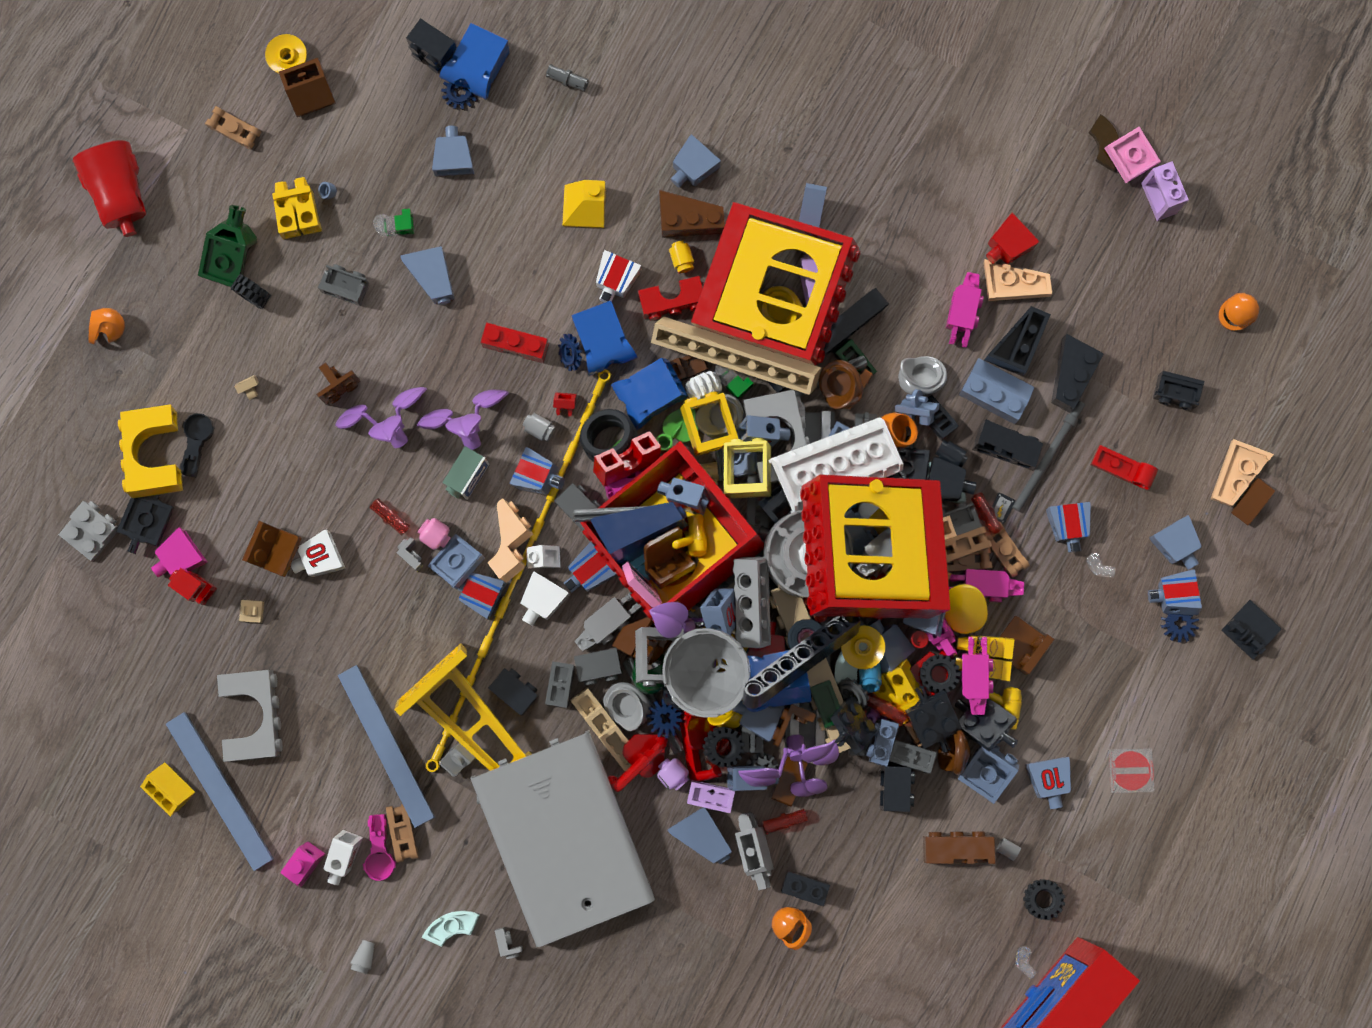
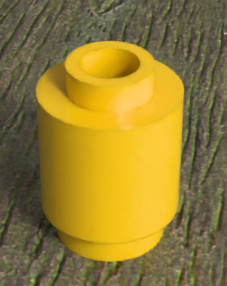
M684 241L673 243L669 253L674 268L677 269L679 274L693 270L695 262L689 244L684 243Z

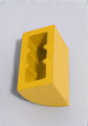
M165 762L148 774L140 786L170 817L183 807L195 793Z

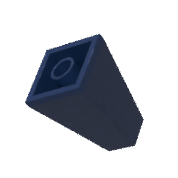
M673 502L590 519L608 552L621 566L627 561L630 563L643 555L644 546L650 540L660 537L675 527L684 529L689 526L685 520L688 516L681 506L677 508Z

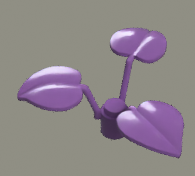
M411 388L400 393L392 403L396 407L397 416H391L383 422L377 423L371 416L364 413L367 410L366 405H356L346 410L339 417L335 427L341 429L348 428L356 424L362 417H365L374 425L368 433L371 438L390 442L394 448L402 447L408 442V438L402 430L405 426L402 423L400 411L413 405L427 388Z
M497 389L483 391L472 400L473 404L476 405L475 414L452 419L450 418L453 415L451 410L438 409L422 417L417 426L423 429H435L446 423L448 431L462 438L464 447L466 446L471 450L476 449L481 445L477 433L480 431L479 423L481 422L479 409L497 404L509 392Z
M678 602L663 603L649 610L656 629L666 638L676 637L681 633L682 629H684L685 634L695 629L696 622H704L703 618H688L687 608Z
M791 735L786 738L787 748L783 749L784 754L779 770L774 768L738 770L740 777L751 786L763 787L772 785L776 782V778L781 777L788 755L790 760L798 761L802 781L792 783L790 786L791 792L798 797H808L826 791L827 783L822 779H809L806 781L802 759L808 763L813 762L815 765L831 764L837 760L839 748L834 739L827 744L806 749L803 736Z

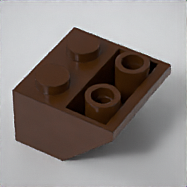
M318 58L279 71L284 89L296 117L336 104L323 66Z

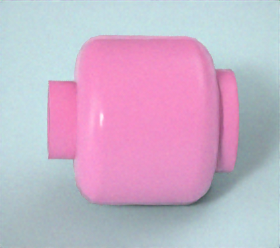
M437 518L426 519L418 530L420 534L419 540L433 550L439 548V546L444 548L451 538L448 536L450 529Z

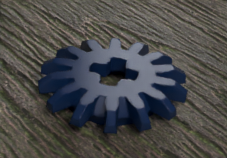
M444 81L443 84L447 86V89H441V92L447 93V95L442 96V98L449 99L446 103L447 105L454 103L453 109H456L458 104H460L461 110H463L464 103L470 107L469 100H477L472 96L475 94H472L466 87H463V91L466 92L465 95L461 94L460 97H457V93L454 90L459 89L461 86Z
M564 334V338H560L561 344H558V355H560L561 363L565 364V369L569 366V371H576L577 367L581 366L580 361H582V356L579 355V353H582V350H578L580 343L577 342V338L572 336V334Z
M1165 613L1168 615L1167 618L1161 617V620L1166 621V624L1160 625L1161 628H1167V631L1163 634L1165 636L1169 633L1172 634L1171 641L1178 637V643H1181L1182 637H1184L1187 642L1189 641L1188 634L1193 637L1195 636L1192 629H1199L1198 626L1193 625V622L1199 621L1198 618L1192 619L1193 615ZM1179 617H1182V621H1186V625L1182 626V629H1178V625L1174 624V621H1177Z
M662 699V705H659L657 701L654 702L656 708L649 707V710L653 712L652 715L646 714V718H651V722H648L647 726L653 724L654 728L651 732L653 733L655 730H658V737L665 733V737L669 738V732L675 736L676 732L674 729L677 728L679 731L682 729L678 722L684 723V720L679 719V716L684 715L683 711L677 713V709L671 705L667 706L664 699ZM669 713L671 722L662 724L660 715Z

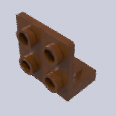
M258 521L242 560L286 577L302 538Z
M1014 616L1000 635L1003 638L1014 639L1012 659H1002L1011 660L1013 667L1024 675H1028L1054 641V638L1048 634H1041L1021 618Z
M790 704L788 707L785 706L780 716L783 719L780 727L776 726L772 736L773 744L779 747L792 714L795 715L794 720L807 724L808 721L813 722L816 714L793 704Z

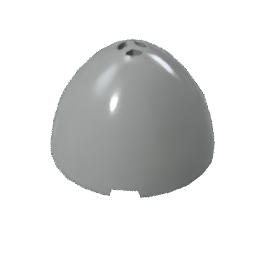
M711 628L694 629L678 637L669 647L664 657L662 669L663 682L667 686L673 702L687 713L699 717H717L735 708L743 699L744 685L751 677L750 662L741 644L731 635ZM717 659L718 665L714 667V662ZM720 668H724V669H725L724 672H719L718 670H719Z

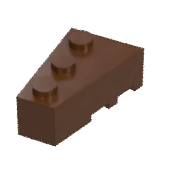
M659 190L662 237L722 234L725 226L724 209L722 206Z
M952 831L950 836H942V832H928L929 836H923L924 863L995 864V840L993 836L985 835V831H972V835L963 836V831Z

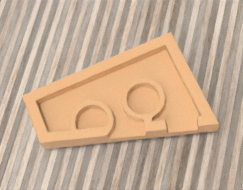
M984 260L988 301L1051 297L1050 274L1030 269H1017L1008 264H992L989 260Z
M1233 439L1211 499L1230 507L1233 506L1274 454Z

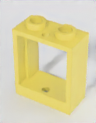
M753 438L752 441L743 442L741 439H733L729 443H724V494L728 498L771 496V463L769 464L768 461L771 459V446L767 440ZM763 452V483L734 484V453Z

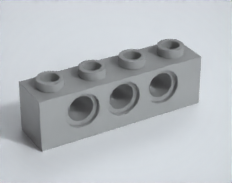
M766 557L734 559L735 638L742 647L762 648L771 645L769 570Z

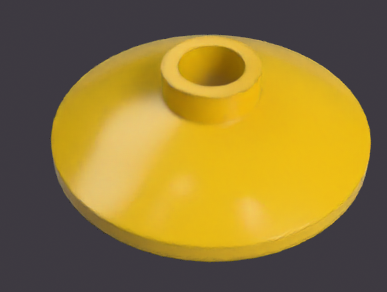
M282 34L269 42L266 47L265 58L269 67L276 73H279V71L306 62L307 50L304 43L298 37ZM288 54L291 55V58H290V59H288V60H285V59H284V57H285L286 55H288Z
M861 625L859 633L841 646V650L848 664L858 669H869L876 666L882 660L885 653V642L882 635L875 628ZM866 643L867 648L860 650L859 644Z

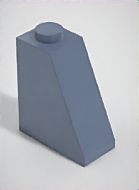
M806 183L799 222L819 228L827 187Z
M442 246L401 255L403 264L434 304L445 305L450 303V300L455 299Z
M704 807L668 829L672 836L713 864L717 861L721 864L730 858L729 854L732 852Z

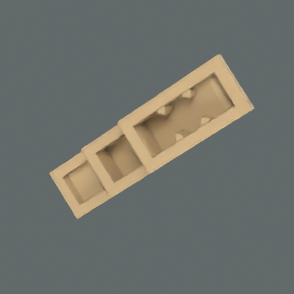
M586 687L570 701L615 760L626 771L631 765L623 757L622 749L629 740L588 687Z

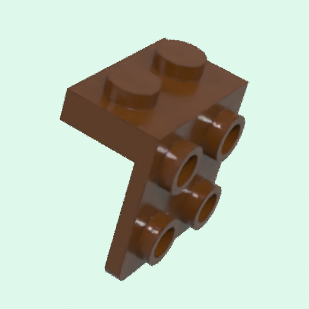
M680 527L668 530L665 534L650 540L644 546L645 573L659 589L696 569V563L683 551V547L674 549L672 546L675 540L682 538V529Z

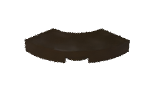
M1100 114L1089 131V134L1098 145V155L1095 161L1114 171L1116 167L1104 148L1118 140L1119 137L1110 121Z

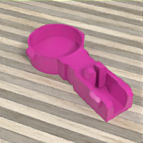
M386 814L369 815L368 820L372 848H370L371 854L363 863V870L371 879L376 881L389 878L396 868V861L388 853L386 847Z

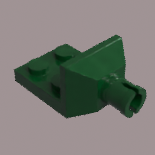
M230 205L227 220L206 233L198 271L199 277L231 287L238 275L243 274L247 250L250 246L257 243L258 240L249 225L243 222L246 213L244 207H241L239 210L238 205Z

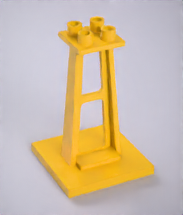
M461 643L396 702L394 710L399 716L404 714L413 704L417 703L489 771L500 766L472 739V736L484 725H489L512 753L513 760L511 762L532 755L530 751L525 754L456 667L467 656V649ZM447 679H451L481 716L480 720L468 731H463L430 699V695Z

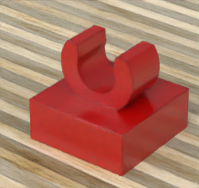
M555 393L553 408H557V416H560L561 409L564 408L568 410V416L571 417L576 405L577 394Z

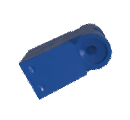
M470 23L453 58L441 70L440 78L456 86L466 87L472 94L487 100L491 83H493L510 53L508 40Z
M611 301L571 315L586 354L589 376L604 371L612 363L623 364L638 358L631 345L625 339Z
M664 358L658 359L628 379L611 384L618 399L626 405L627 416L631 419L636 431L645 426L653 416L688 397L670 361Z
M788 651L763 655L762 658L748 656L751 670L750 679ZM807 672L762 706L756 709L747 707V709L751 712H758L769 705L776 707L811 702Z

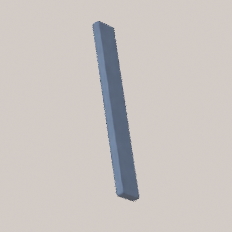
M356 665L339 674L338 677L414 828L434 819L435 816L359 667Z
M186 712L166 723V726L253 871L274 859Z

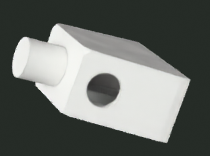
M533 572L520 603L528 608L522 620L531 626L534 625L539 616L548 620L568 598L569 592L538 573Z

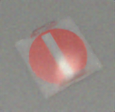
M1152 748L1109 750L1111 793L1154 792Z

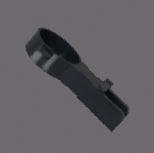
M201 413L190 415L182 424L184 433L187 436L186 443L188 444L179 469L182 475L197 478L202 447L212 437L215 429L212 420Z

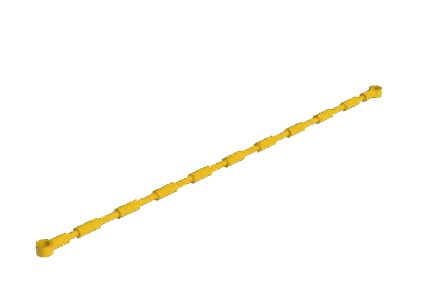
M606 369L598 373L599 379L592 393L593 397L582 415L581 424L574 440L571 441L558 476L563 477L568 464H571L579 445L582 425L593 414L597 398L601 396L605 384L611 379L610 372ZM607 373L608 378L601 379V374ZM551 487L541 515L534 524L531 531L533 535L530 537L522 555L524 558L522 562L525 566L527 564V547H532L534 541H537L545 523V516L551 503L554 502L559 489ZM524 569L512 578L505 596L500 601L494 615L496 617L488 635H485L478 651V658L470 675L466 678L471 686L475 682V675L482 659L486 657L497 625L505 614L511 600L509 598ZM460 692L461 696L453 714L450 715V718L455 723L459 718L457 716L466 698L462 692ZM445 729L442 733L443 737L440 744H437L432 758L426 763V769L429 772H436L440 768L439 761L445 750V743L448 737L451 736ZM432 761L436 763V768L434 770H431L429 767V764Z

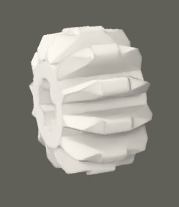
M703 372L691 378L686 383L688 397H697V400L705 398V395L708 393H720L722 385L716 372Z

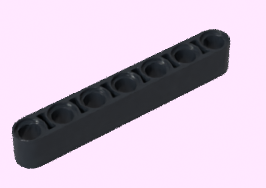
M877 288L872 289L838 316L837 322L833 323L831 327L832 336L830 342L826 343L823 349L825 356L889 305ZM767 381L776 393H780L787 388Z
M836 616L745 683L743 704L750 709L762 706L859 633L862 617Z

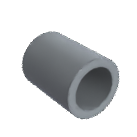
M1002 838L996 851L1014 861L1021 847Z

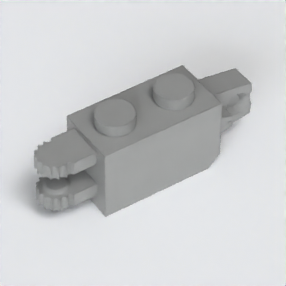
M888 527L866 545L861 556L892 557L890 528ZM860 563L854 572L864 579H868L873 575L877 578L882 573L887 574L891 570L892 565Z
M631 592L619 602L615 597L584 621L585 630L575 640V643L582 651L595 644H607L614 638L612 634L619 629L621 631L624 626L631 624L629 622L631 616L642 607L636 603L628 612L623 608L625 603L633 599Z
M742 813L738 818L741 832L735 833L744 872L747 876L751 875L752 880H756L758 890L768 889L771 887L769 876H771V870L774 867L764 828L758 827L753 813Z

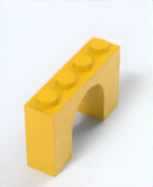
M170 404L120 412L121 420H118L119 431L122 432V439L119 441L121 452H123L121 468L125 474V479L122 480L124 492L131 498H139L183 491L182 473L176 464L148 468L141 466L138 461L139 448L147 438L156 434L178 431L177 411Z

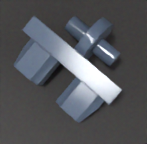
M915 389L912 395H906V399L904 398L900 405H895V412L906 414L913 421L915 420V415H919L920 424L928 426L934 421V413L939 410V403L927 402L928 398L923 396L922 391Z

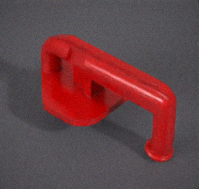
M683 711L684 715H682L681 719L684 720V723H680V727L682 728L681 733L689 778L694 781H703L721 777L722 771L716 765L712 766L709 770L702 771L698 751L704 749L703 744L706 742L704 738L708 737L707 733L709 731L713 732L716 726L708 722V717L694 716Z
M636 734L623 746V757L631 766L619 778L613 775L608 777L611 787L615 792L622 791L638 774L649 778L660 770L658 766L664 761L665 747L668 743L665 736L661 735L658 737V734Z

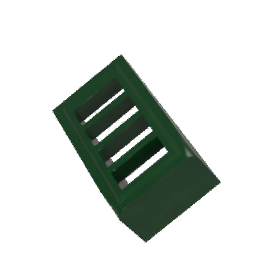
M847 339L833 351L838 360L847 362L854 354L857 355L856 358L860 356L866 358L852 339ZM850 347L852 350L844 356L842 353ZM866 358L868 365L865 367L868 368L867 371L874 375L877 370Z

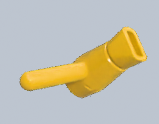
M695 514L687 518L689 525L688 537L675 540L672 546L674 549L688 546L690 556L701 557L707 553V539L703 526V515Z
M1008 687L1003 690L1002 696L995 692L989 694V699L1001 705L1006 711L1017 718V723L1011 728L1016 730L1022 705L1021 690L1015 687Z

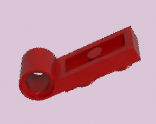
M1102 445L1098 446L1090 464L1146 490H1150L1158 472V469L1150 464L1139 463Z

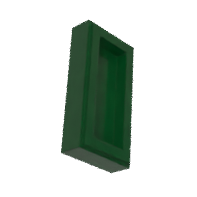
M827 680L810 687V692L825 729L834 726L830 718L840 707L831 681Z

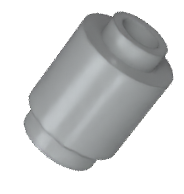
M536 413L528 414L523 422L524 431L541 441L546 440L548 442L556 428L552 425V422Z

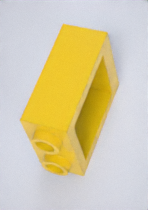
M711 392L706 394L705 398L697 400V397L685 400L680 409L695 457L724 449V443L738 439L724 393L717 394V392ZM718 402L729 435L701 443L691 409Z

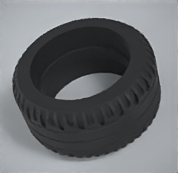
M604 409L597 413L595 412L584 422L580 431V443L592 462H594V456L610 450L594 447V441L602 430L609 427H621L624 429L622 440L612 447L618 455L630 447L632 439L638 437L636 428L625 413L616 409Z

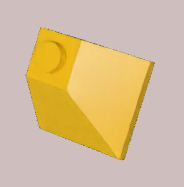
M582 180L565 185L563 227L604 228L605 181Z

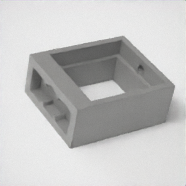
M641 627L635 631L636 683H643L644 687H654L656 683L664 684L663 675L647 674V640L675 641L684 634V629L673 638L662 636L656 628Z

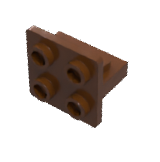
M325 362L319 369L330 385L317 393V396L326 405L329 403L334 404L341 399L340 396L342 394L355 390L361 380L352 370L342 376L334 366L329 367Z

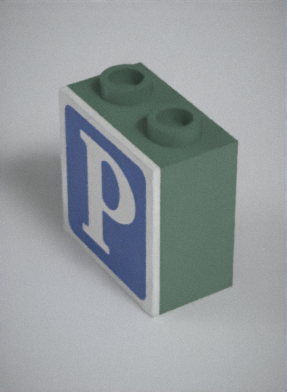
M465 446L442 482L446 486L445 490L457 499L461 496L468 500L489 466L486 458Z

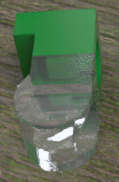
M402 209V215L387 216L379 214L374 218L373 226L381 236L414 234L413 213L411 209Z
M716 365L715 372L719 376L721 384L738 400L753 387V382L748 377L743 381L734 370Z

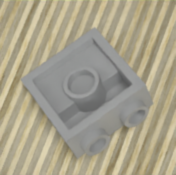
M82 501L70 516L71 520L58 535L93 562L117 534L118 526L115 525L117 521L109 514L104 516L100 513L101 508L93 501L89 503Z

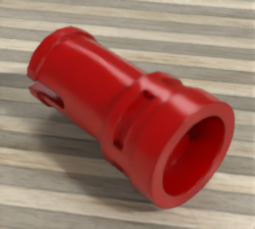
M916 631L911 637V642L916 648L925 647L929 641L924 631Z

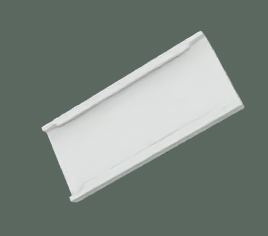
M880 417L768 460L769 464L772 463L792 509L791 513L803 510V500L800 498L802 485L820 474L886 478L903 470V462L885 421Z

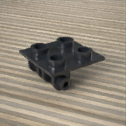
M1249 600L1221 631L1254 660L1258 654L1261 655L1266 650L1265 647L1282 629L1256 604Z

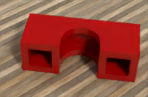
M700 276L680 280V294L674 299L664 298L660 293L659 286L638 290L644 319L657 320L661 318V315L668 313L670 316L682 313V310L689 308L690 311H694L703 289Z
M487 322L481 339L483 348L501 353L504 351L513 352L521 355L524 359L543 364L549 346L547 338Z
M649 431L632 439L630 447L619 455L612 448L594 456L593 472L605 487L650 466L660 458L661 446Z
M183 568L175 570L171 574L168 584L170 588L188 601H196L204 606L217 589L197 573Z

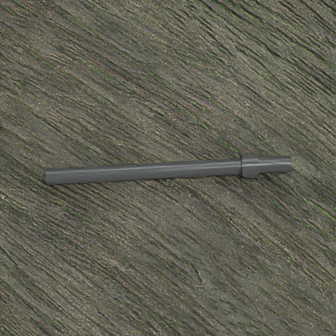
M1078 401L1075 409L1066 415L1062 428L1012 508L1020 512L1068 432L1077 424V418L1085 407L1083 402Z

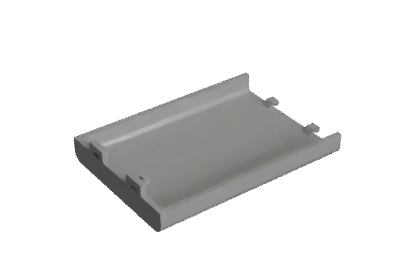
M590 730L562 743H559L558 738L549 741L551 747L509 764L505 758L498 761L499 768L478 776H471L470 778L536 947L544 946L655 900ZM589 900L591 905L586 906L585 901Z

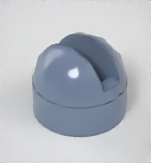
M322 182L318 188V193L323 199H332L336 196L337 189L332 183Z

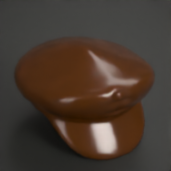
M836 360L824 366L819 376V386L829 406L834 409H846L856 405L863 395V385L857 369L851 363L844 360Z
M961 730L952 734V737L947 739L951 746L950 751L947 749L948 752H943L940 746L938 752L939 767L944 771H952L958 776L963 774L971 753L966 737Z

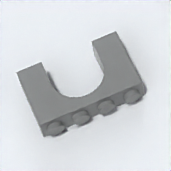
M794 390L744 400L746 416L776 418L791 428L794 435V446L791 451L810 444L808 436L804 437L803 428H806L804 415L800 416L798 408L802 407L800 396L795 395ZM762 461L757 462L760 483H763ZM771 463V484L779 483L780 481Z
M272 670L217 675L219 697L249 695L254 697L263 709V722L257 732L245 738L222 740L223 762L280 756L283 746L282 740L278 738L281 721L276 713V709L279 708V698L275 696V687L278 684L276 674H273Z

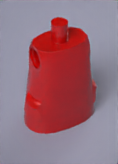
M123 140L111 141L78 153L73 157V163L78 172L77 176L82 187L88 191L93 199L103 226L107 229L121 227L124 237L135 235L136 231L133 222L143 218L146 215V210L137 178L140 168L138 167L136 156L132 152L131 144Z

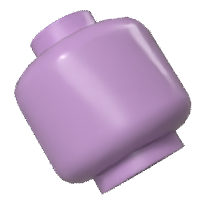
M667 758L658 766L660 771L657 773V778L668 790H678L689 780L687 778L689 771L678 758H674L671 761Z

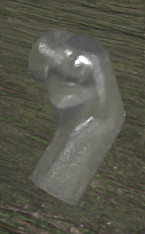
M1091 553L1087 557V565L1093 574L1114 577L1115 567L1103 566L1099 554Z
M1027 946L1019 947L1016 951L1015 964L1029 979H1032L1037 971L1029 964L1031 949Z

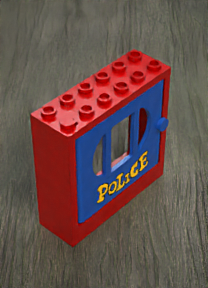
M1077 937L1036 986L1032 985L1026 991L1025 995L1027 997L1001 1028H1101L1140 980L1105 949Z

